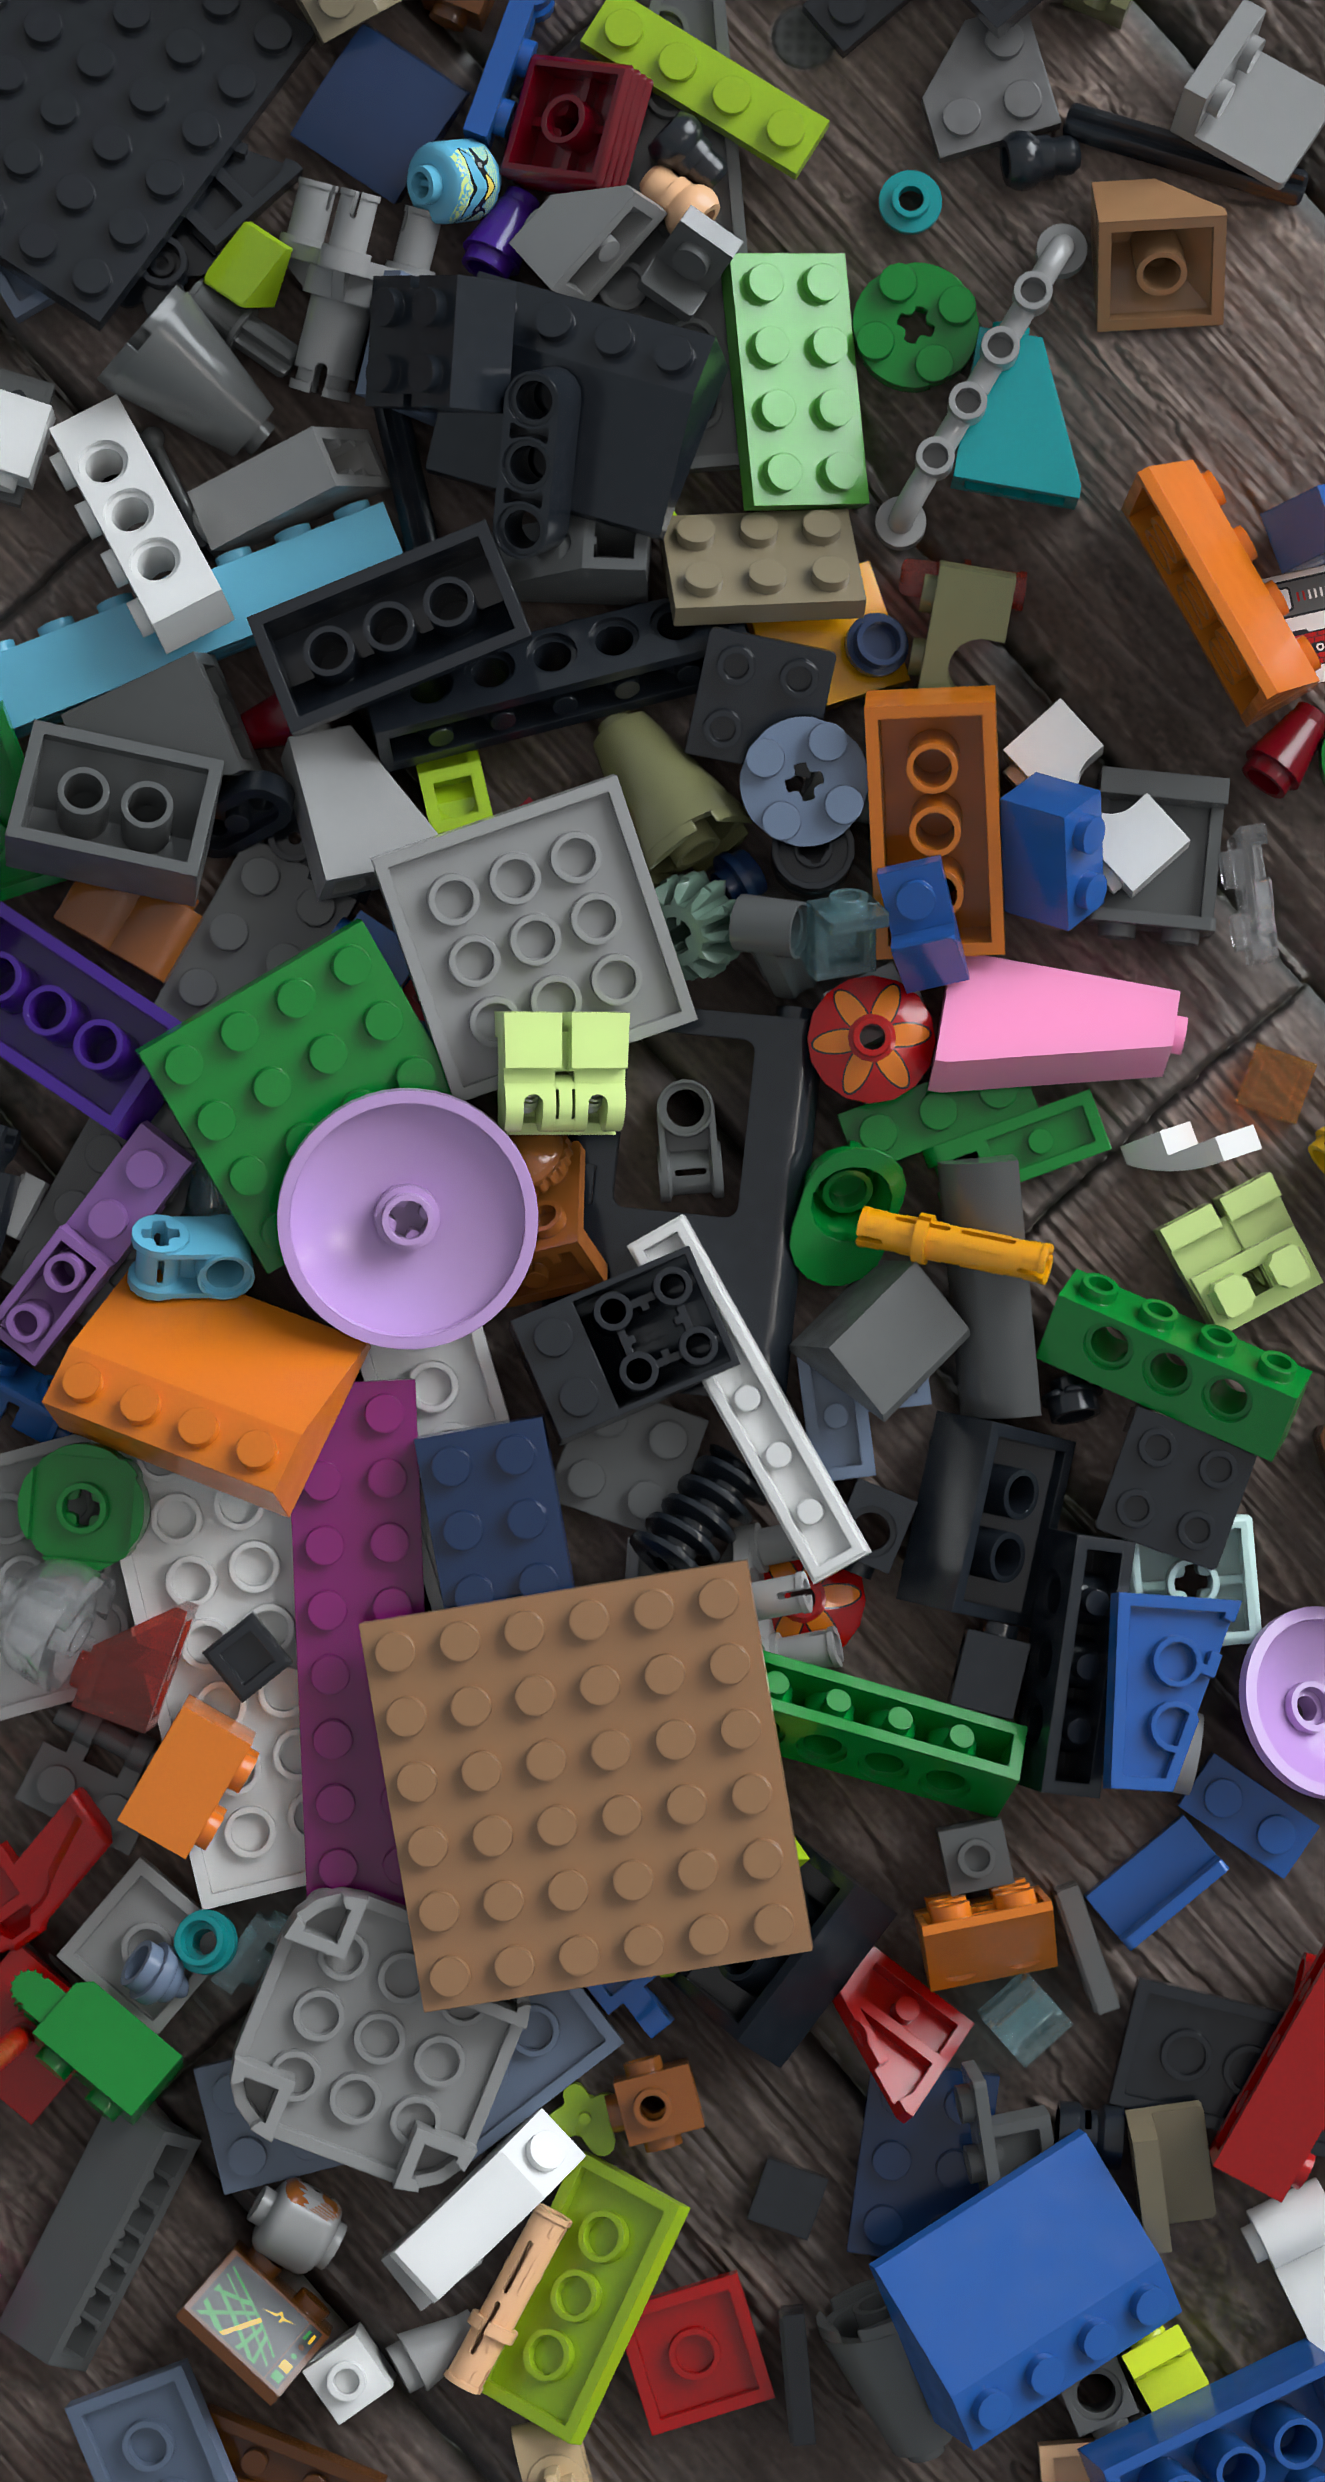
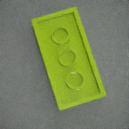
M584 2150L581 2151L586 2156L563 2179L551 2204V2208L568 2217L573 2223L563 2236L541 2281L534 2290L514 2328L518 2332L516 2340L512 2346H504L483 2385L482 2391L488 2397L568 2444L582 2445L691 2209L629 2173Z

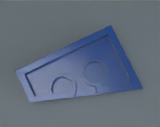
M1127 1592L1111 1593L1103 1789L1164 1793L1174 1791L1200 1719L1197 1713L1210 1678H1215L1223 1656L1219 1654L1230 1623L1236 1620L1242 1601Z

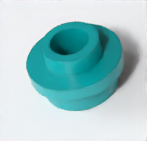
M905 170L891 176L883 185L879 195V211L882 219L892 230L905 235L919 234L931 228L937 221L942 208V195L936 182L927 174L916 170ZM907 191L916 192L922 198L923 204L917 210H905L901 207L898 200L901 194Z
M208 1909L195 1911L185 1917L179 1924L174 1937V1948L182 1960L184 1968L200 1975H212L225 1969L233 1960L238 1947L237 1931L231 1920L222 1913ZM213 1932L216 1936V1946L212 1952L204 1955L200 1949L201 1938L206 1933Z

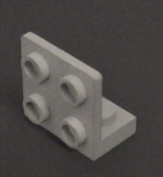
M1243 0L1184 86L1170 131L1273 189L1281 190L1325 125V86L1262 52L1266 40L1258 36L1266 10L1249 0Z

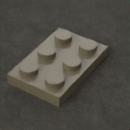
M848 508L673 515L663 541L659 540L674 626L864 618L866 595Z

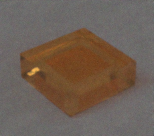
M1256 1043L1234 1104L1294 1126L1297 1123L1317 1064Z

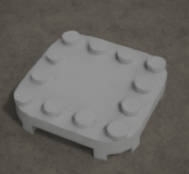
M347 1887L316 1889L308 1895L305 1901L295 1907L282 1927L235 2044L229 2071L235 2106L249 2124L250 2130L272 2143L273 2138L387 2180L392 2182L393 2189L418 2192L419 2188L443 2183L460 2170L465 2172L478 2152L476 2145L521 2032L523 2029L527 2030L531 2009L529 1996L424 2013L406 1906L365 1890Z

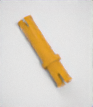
M864 1206L856 1230V1235L858 1236L856 1245L858 1247L880 1249L910 1256L911 1262L926 1265L928 1260L939 1263L943 1262L992 1274L1021 1278L1022 1280L1045 1285L1053 1263L1054 1255L1052 1253L1054 1245L1051 1243L1028 1241L1008 1235L950 1225L949 1223L937 1221L936 1215L921 1213L919 1217Z

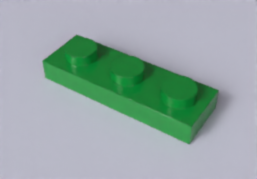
M928 1081L915 1086L894 1100L872 1104L867 1103L837 1114V1119L846 1143L849 1140L859 1142L863 1147L876 1148L891 1155L897 1162L922 1153L923 1150L1034 1110L1038 1108L1031 1086L939 1093L928 1091Z

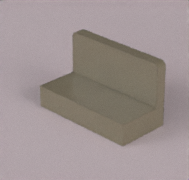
M1199 2100L1125 2110L1138 2219L1158 2254L1172 2252L1169 2224L1209 2219L1216 2215L1204 2109Z

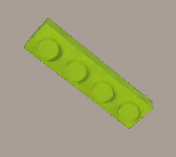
M606 0L580 40V47L603 62L632 65L634 69L639 70L641 74H645L647 78L653 80L651 92L682 111L694 115L703 124L794 180L797 179L829 128L830 120L635 0Z

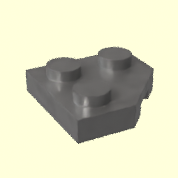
M1029 13L999 39L978 17L964 21L921 102L939 164L1000 147L1002 138L1012 131L1024 130L1036 136L1060 129L1061 119Z

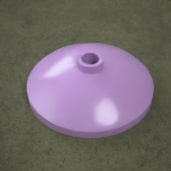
M1311 1606L1299 1608L1276 1617L1256 1635L1247 1650L1242 1664L1239 1680V1702L1246 1733L1265 1766L1290 1788L1314 1798L1325 1799V1607ZM1297 1703L1302 1708L1303 1718L1299 1714Z

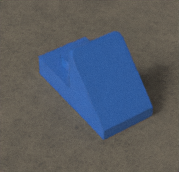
M941 854L878 868L877 878L892 935L891 952L906 993L970 980Z

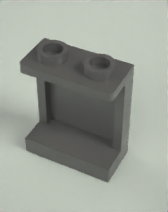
M1102 766L1098 773L1096 789L1101 790L1102 813L1115 814L1123 812L1148 793L1190 839L1189 847L1132 899L1122 888L1114 895L1107 890L1104 898L1105 903L1084 919L1083 925L1098 927V937L1114 940H1135L1136 930L1162 933L1161 943L1175 946H1199L1200 937L1210 938L1216 930L1217 919L1214 918L1223 814L1224 808L1228 804L1230 778Z

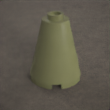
M629 710L610 715L601 722L598 727L600 734L596 737L593 748L603 777L612 774L618 777L654 888L660 886L662 880L690 867H693L696 872L702 870L707 872L714 867L713 859L715 856L723 851L731 854L746 839L749 832L743 823L752 824V820L745 807L689 753H685V749L646 712L632 713Z

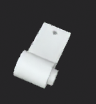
M1314 2177L1306 2181L1299 2190L1295 2188L1290 2189L1282 2203L1271 2198L1246 2210L1251 2223L1240 2229L1257 2264L1269 2259L1307 2339L1325 2352V2192L1317 2178Z

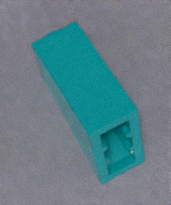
M1002 321L993 322L992 328L999 326ZM979 327L971 372L980 359L982 339L991 328ZM1028 327L1020 340V350L1015 364L1010 369L1001 372L987 396V406L983 418L977 424L969 426L957 446L950 488L1075 510L1081 491L1079 474L1043 337L1029 335L1030 328Z

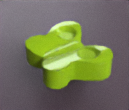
M573 2082L564 2089V2103L552 2110L548 2115L569 2138L572 2136L581 2137L594 2154L606 2156L614 2150L616 2139L604 2098L605 2095L613 2093L602 2092L594 2096L589 2094L588 2090L581 2083Z

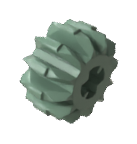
M704 870L699 872L692 871L686 875L682 873L679 876L674 874L662 880L660 886L655 888L685 981H693L699 977L702 979L706 977L712 978L720 974L742 952L735 951L732 948L729 938L730 917L736 899L729 900L725 896L726 880L710 882Z

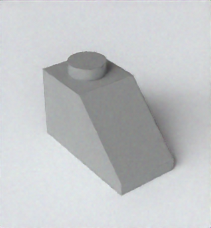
M629 185L553 194L547 198L540 208L528 216L524 226L509 244L552 291L591 302L668 213L659 204Z

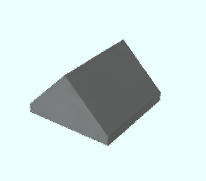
M880 1260L878 1265L862 1279L852 1282L789 1344L791 1353L885 1422L971 1334L968 1326L918 1263L900 1260Z

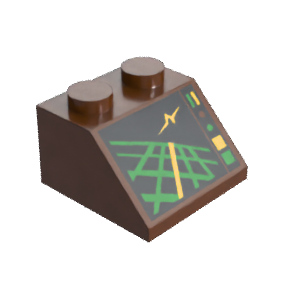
M239 2239L188 2294L175 2317L265 2402L272 2406L329 2338L333 2326L326 2320L330 2315L329 2309L316 2295L305 2287H302L298 2292L294 2291L278 2276L283 2270L282 2266L259 2254L253 2246L248 2248Z

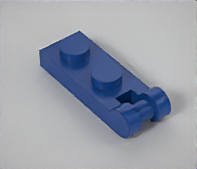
M509 0L463 127L464 138L477 140L484 144L489 151L496 135L506 138L517 107V101L511 100L509 97L517 76L525 78L532 55L537 53L538 42L530 40L535 25L551 17L554 12L555 0Z

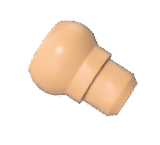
M661 165L652 167L644 175L639 185L640 192L659 204L668 213L664 220L670 234L690 205L712 220L716 219L720 210L718 197L711 188L701 184H693L685 176L679 177L670 168Z

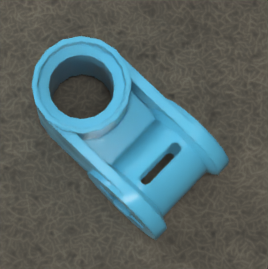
M155 1214L139 1219L132 1227L131 1242L134 1249H136V1261L129 1267L127 1283L130 1290L139 1297L153 1301L177 1298L227 1300L245 1294L253 1285L255 1274L250 1246L232 1215L169 1216ZM156 1233L160 1234L159 1246L156 1245L154 1240ZM157 1270H161L163 1275L161 1282H157Z

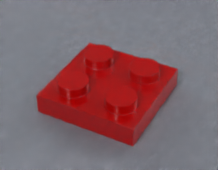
M737 2269L649 2297L625 2350L652 2436L776 2398Z

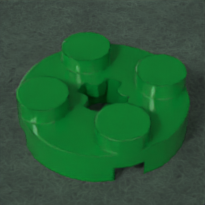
M920 262L889 265L864 288L854 309L852 321L854 344H856L857 353L863 360V365L878 382L901 392L919 393L928 391L931 387L942 385L947 380L951 381L966 368L975 350L979 321L974 295L969 289L964 287L955 275L939 266ZM914 312H920L926 315V324L932 327L934 331L931 337L920 335L915 344L909 343L904 340L906 329L897 325L902 316L911 318Z
M79 1442L62 1446L49 1453L27 1474L18 1496V1520L26 1539H31L34 1547L44 1555L41 1557L51 1566L66 1572L93 1573L117 1563L134 1552L148 1526L150 1498L147 1486L143 1481L142 1471L135 1461L124 1457L117 1450L94 1442ZM82 1489L91 1492L92 1500L100 1505V1513L91 1516L87 1526L79 1524V1514L68 1509L69 1500L80 1498Z

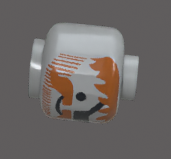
M297 2177L285 2180L276 2190L265 2186L256 2197L247 2215V2220L255 2224L252 2234L254 2249L259 2254L264 2255L271 2261L297 2275L307 2273L314 2266L323 2270L334 2257L347 2230V2224L341 2221L342 2209L339 2202Z

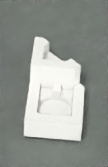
M1190 1121L1156 1132L1120 1147L1127 1165L1155 1171H1185L1208 1167L1262 1149L1254 1125L1198 1143Z

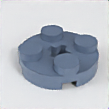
M814 717L789 718L767 728L748 749L740 772L741 798L751 820L771 838L797 847L821 845L842 835L860 816L868 794L867 763L858 744L838 725ZM799 763H806L810 772L820 771L823 777V784L814 787L815 798L809 801H803L798 791L788 792L785 780L795 776L794 766Z

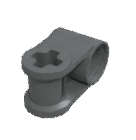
M682 1079L672 1082L663 1089L657 1102L659 1146H656L661 1203H671L673 1196L712 1193L715 1199L725 1198L720 1141H717L712 1096L705 1086L694 1080ZM682 1090L696 1093L704 1105V1113L701 1120L689 1127H681L674 1124L666 1111L667 1102L670 1097ZM698 1168L706 1170L705 1174L675 1175L677 1170Z

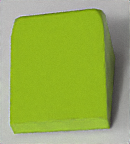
M244 222L209 267L203 282L240 307H275L293 249L253 222Z

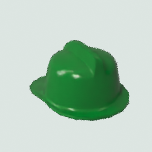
M849 1140L846 1146L827 1150L814 1160L805 1175L804 1190L792 1223L789 1242L794 1264L806 1278L823 1286H844L862 1279L878 1265L885 1250L858 1247L856 1245L858 1237L856 1230L864 1206H870L891 1213H899L904 1200L906 1181L902 1167L891 1155L876 1148L863 1147L859 1142Z

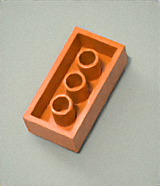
M996 686L866 691L864 718L876 960L893 959L891 952L892 935L877 878V869L940 854L964 955H1005L1006 930Z

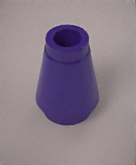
M509 186L506 188L503 196L498 199L492 210L463 242V248L466 252L461 261L471 274L477 277L478 272L481 271L506 279L519 274L523 258L509 242L524 226L528 216L540 208V202L537 198L518 187Z

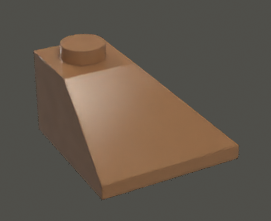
M1155 178L1091 182V250L1097 332L1224 325L1226 208Z

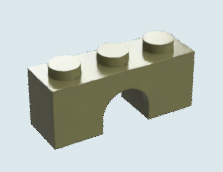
M940 560L938 575L925 573L919 612L929 613L930 620L926 639L914 637L907 672V675L919 677L917 689L957 687L950 677L948 665L954 652L964 643L977 639L1005 643L1017 580L1016 573Z

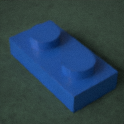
M1213 1752L1210 1753L1197 1772L1190 1795L1182 1794L1176 1803L1177 1806L1283 1879H1285L1320 1827Z

